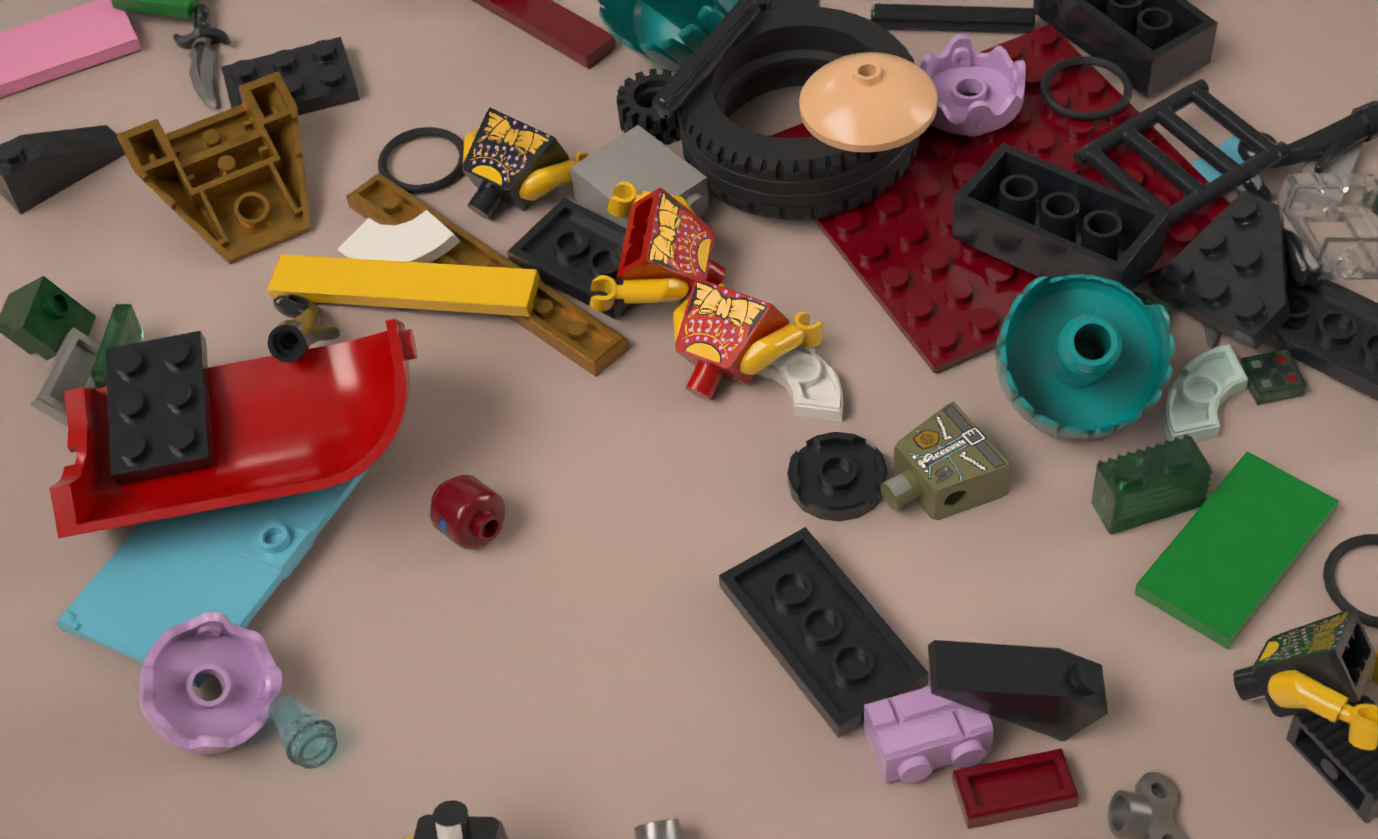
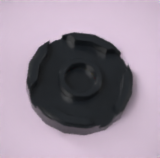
M831 432L814 436L806 441V446L801 448L799 452L796 450L793 453L787 471L788 486L792 499L803 511L823 520L846 521L859 518L875 509L883 498L880 485L888 480V468L883 454L876 446L874 450L871 446L867 445L866 439L856 434Z

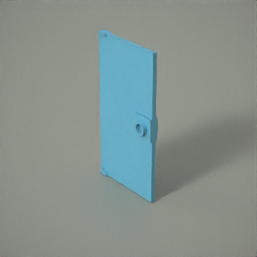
M370 468L349 481L321 490L139 523L67 610L59 617L56 625L70 635L79 639L84 638L141 664L144 663L154 643L166 630L200 614L219 612L226 615L231 623L246 628L282 580H286L315 544L314 539ZM209 674L196 676L193 679L192 686L199 688Z

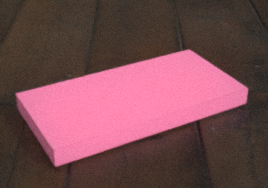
M96 0L1 32L0 98L141 50L138 38L125 10L113 8L111 0Z

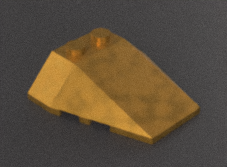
M279 71L239 86L241 105L165 134L157 118L116 134L134 173L228 264L311 231L297 105Z

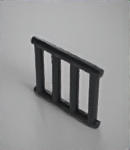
M1199 79L1085 144L1073 153V159L1079 166L1090 165L1121 193L1168 212V228L1277 164L1290 154V149L1283 141L1274 144L1211 95L1206 81ZM1193 103L1257 154L1239 165L1175 113ZM1157 123L1160 124L1222 175L1203 186L1140 133ZM1121 144L1126 145L1185 194L1186 197L1167 207L1105 154Z

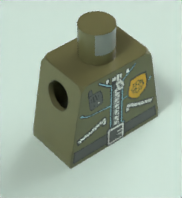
M953 401L897 442L894 447L895 476L881 483L880 489L884 500L893 510H897L915 500L931 519L941 520L1008 495L1011 463Z

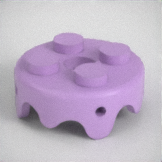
M957 34L951 38L947 48L938 55L926 54L922 58L920 68L932 79L937 91V111L931 123L937 129L953 134L976 137L1006 126L1020 112L1024 101L1025 62L1024 60L1013 62L1002 46H996L989 53H981L973 47L970 37L966 34ZM972 93H976V94H977V95H974V96H966V95H970V94H972Z
M207 612L169 628L154 643L140 669L137 687L139 705L146 722L156 735L172 747L187 753L201 755L224 753L244 744L266 723L280 694L282 673L273 661L264 638L258 632L231 623L226 615L222 613ZM200 674L215 676L222 686L221 696L213 701L200 699L193 691V679Z

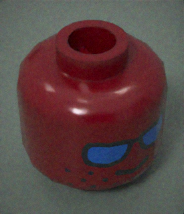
M456 476L444 481L434 491L430 507L432 524L435 529L461 548L476 549L484 546L495 539L502 529L505 518V504L502 497L474 476Z

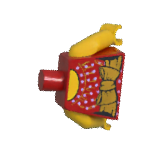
M624 181L614 187L613 196L609 199L608 212L618 218L629 216L617 278L623 280V285H617L614 279L606 275L596 277L591 283L590 290L604 291L608 295L591 297L590 307L599 312L607 311L613 306L615 299H624L625 304L678 301L691 293L696 278L716 285L723 282L726 274L725 267L710 259L714 232L710 226L695 215L683 197L671 195L660 187L653 192L644 190L642 194H637L636 188L631 183Z
M696 278L690 297L673 312L675 351L695 366L685 388L700 397L711 400L722 376L741 384H747L755 374H758L779 357L798 346L813 348L820 345L823 341V322L818 321L810 326V315L801 311L795 315L794 325L788 324L789 320L771 303L725 288L724 284L716 285Z

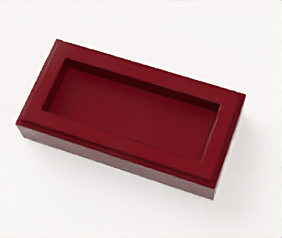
M1062 748L953 770L952 781L967 829L1078 807L1079 795Z

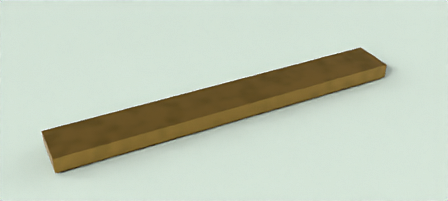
M377 173L346 196L351 209L364 218H370L381 225H399L415 219L426 210L429 211L454 233L460 241L450 251L431 263L520 268L380 173ZM541 281L539 282L530 317L506 315L595 377L628 350L625 337Z

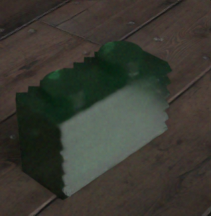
M1184 435L1183 439L1175 437L1174 441L1166 440L1164 445L1156 443L1154 448L1146 446L1145 451L1137 449L1135 454L1127 452L1124 456L1118 454L1116 459L1109 457L1107 462L1099 460L1096 467L1091 503L1108 533H1118L1201 507L1205 502L1204 500L1207 499V488L1210 487L1208 481H1211L1212 469L1191 436Z

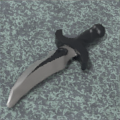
M198 4L194 9V31L184 36L174 34L173 39L178 47L187 50L191 49L188 56L192 60L189 72L193 87L199 97L214 108L218 106L213 85V67L216 53L212 50L211 45L216 43L229 45L231 41L224 31L210 28V10L207 5Z

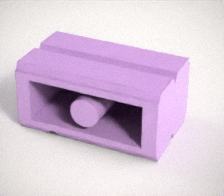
M931 686L864 705L865 735L872 753L875 755L876 763L885 783L899 779L906 784L916 783L927 778L934 769L954 764L957 768L971 767L981 762L986 754L991 753L994 730L989 715L931 694Z

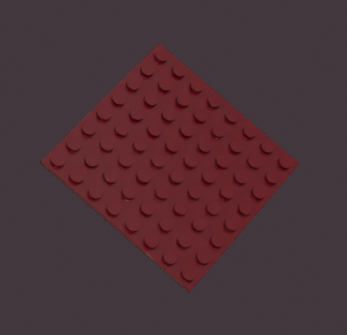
M1051 24L996 45L1002 46L1013 62L1018 60H1024L1025 62L1024 101L1020 112L1014 120L1000 129L975 137L949 133L937 129L930 124L919 137V145L911 164L892 186L873 200L844 213L813 219L933 373L995 347L1001 326L1012 303L1018 295L1023 293L1024 288L1029 283L1038 278L1034 274L952 238L953 197L1002 143L1120 192L1090 165L1079 166L1073 159V153L1085 144L1136 116L1139 112L1128 103L1122 111L1109 118L1097 121H1080L1063 117L1048 107L1042 99L1040 92V83L1043 75L1050 67L1064 59L1082 56ZM996 46L991 47V48H989V49H986V50H984V51H981V53H989V52H991ZM1092 65L1067 67L1055 74L1049 84V91L1053 99L1061 106L1074 111L1098 112L1106 110L1119 102L1122 97ZM972 93V94L966 95V96H974V95H977V94H976V93ZM801 123L770 137L805 138L812 137L813 135ZM1153 126L1140 133L1203 186L1209 183ZM1121 144L1105 154L1167 207L1186 197L1185 194L1126 145ZM1222 196L1172 227H1168L1163 254L1141 282L1156 276L1230 203Z

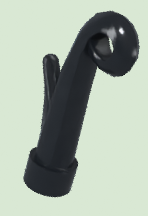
M1374 100L1354 108L1350 115L1287 144L1290 154L1268 169L1286 167L1320 157L1314 166V173L1321 174L1337 156L1361 141L1368 142L1378 138V101ZM1260 132L1269 140H1271L1274 144H1277L1275 138H1273L1270 134ZM1239 141L1237 151L1244 162L1257 154L1243 142Z
M281 294L273 299L274 307L281 314L293 318V320H285L278 324L268 336V349L277 360L286 363L297 361L307 352L311 344L319 341L335 340L340 336L338 328L322 326L321 312L312 301L294 294Z

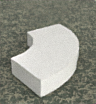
M426 210L415 219L399 225H381L368 218L337 250L345 258L431 263L450 251L460 241L454 233Z
M798 346L756 374L773 379L788 391L794 403V417L842 423L843 392L840 380L833 366H829L816 354L814 347L804 348Z

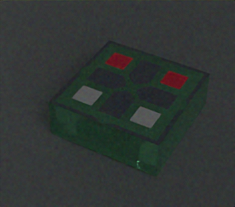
M1288 349L1241 358L1240 364L1248 377L1247 387L1257 405L1304 396L1307 384Z

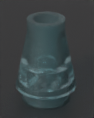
M282 694L272 701L268 709V715L276 726L288 759L292 763L307 769L317 768L329 761L338 745L334 725L301 703L293 694Z

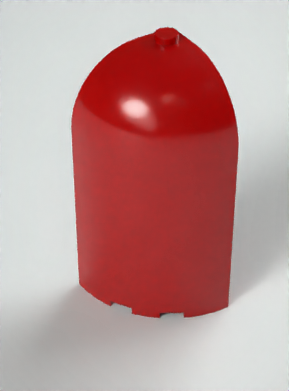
M391 319L385 321L386 331L346 342L310 348L300 359L294 362L286 363L277 360L274 356H267L208 367L214 466L117 484L110 474L107 386L96 389L81 387L65 390L64 397L68 423L67 448L71 453L77 452L75 464L64 467L61 480L49 488L58 539L321 490L339 485L362 474L383 456L395 439L404 420L410 389L409 360L417 359V348L412 329L405 330L403 322Z

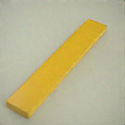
M280 254L267 291L272 300L281 294H294L316 303L530 317L540 277L536 269Z

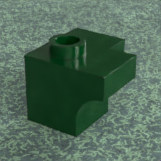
M42 276L8 294L0 313V333L31 355L36 352L45 360H49L56 356L67 333L73 327L89 336L96 315L45 276Z

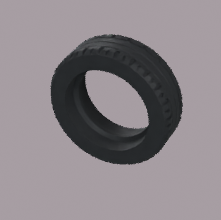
M814 6L786 7L761 12L758 19L678 111L685 161L707 177L708 192L726 204L756 216L781 220H806L828 217L857 208L882 194L903 175L916 154L920 136L905 145L890 150L851 152L829 146L814 136L778 138L754 133L735 124L729 117L743 104L759 95L781 88L804 86L806 81L817 70L843 56L877 52L895 55L915 64L914 59L905 46L888 30L854 13Z

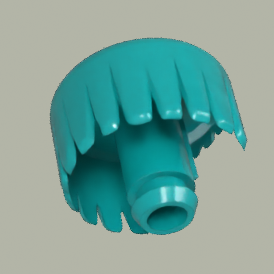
M739 0L597 1L603 6L599 8V15L615 39L653 66L677 72Z
M1074 274L1054 277L1050 280L1048 276H1040L1024 288L1023 293L1014 300L998 335L995 355L996 370L1001 388L1007 400L1015 411L1029 424L1058 438L1093 440L1123 430L1141 418L1159 400L1162 395L1161 390L1171 378L1173 367L1169 362L1175 354V337L1167 333L1170 330V317L1167 310L1160 304L1145 305L1134 292L1124 287L1121 283L1101 276Z

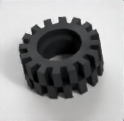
M649 69L650 75L644 76L642 71L635 73L636 80L634 81L628 77L624 80L625 87L620 85L618 95H616L621 131L624 130V133L639 125L656 139L662 140L664 145L670 144V137H674L679 141L681 135L678 112L674 116H668L664 119L658 116V111L655 109H648V107H652L653 98L672 78L671 70L664 69L662 74H657V69Z

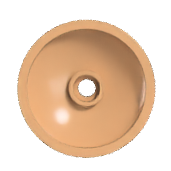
M877 52L856 53L835 59L812 74L800 93V116L807 130L818 140L829 146L851 152L885 151L905 145L920 136L930 126L937 111V91L928 74L904 58Z

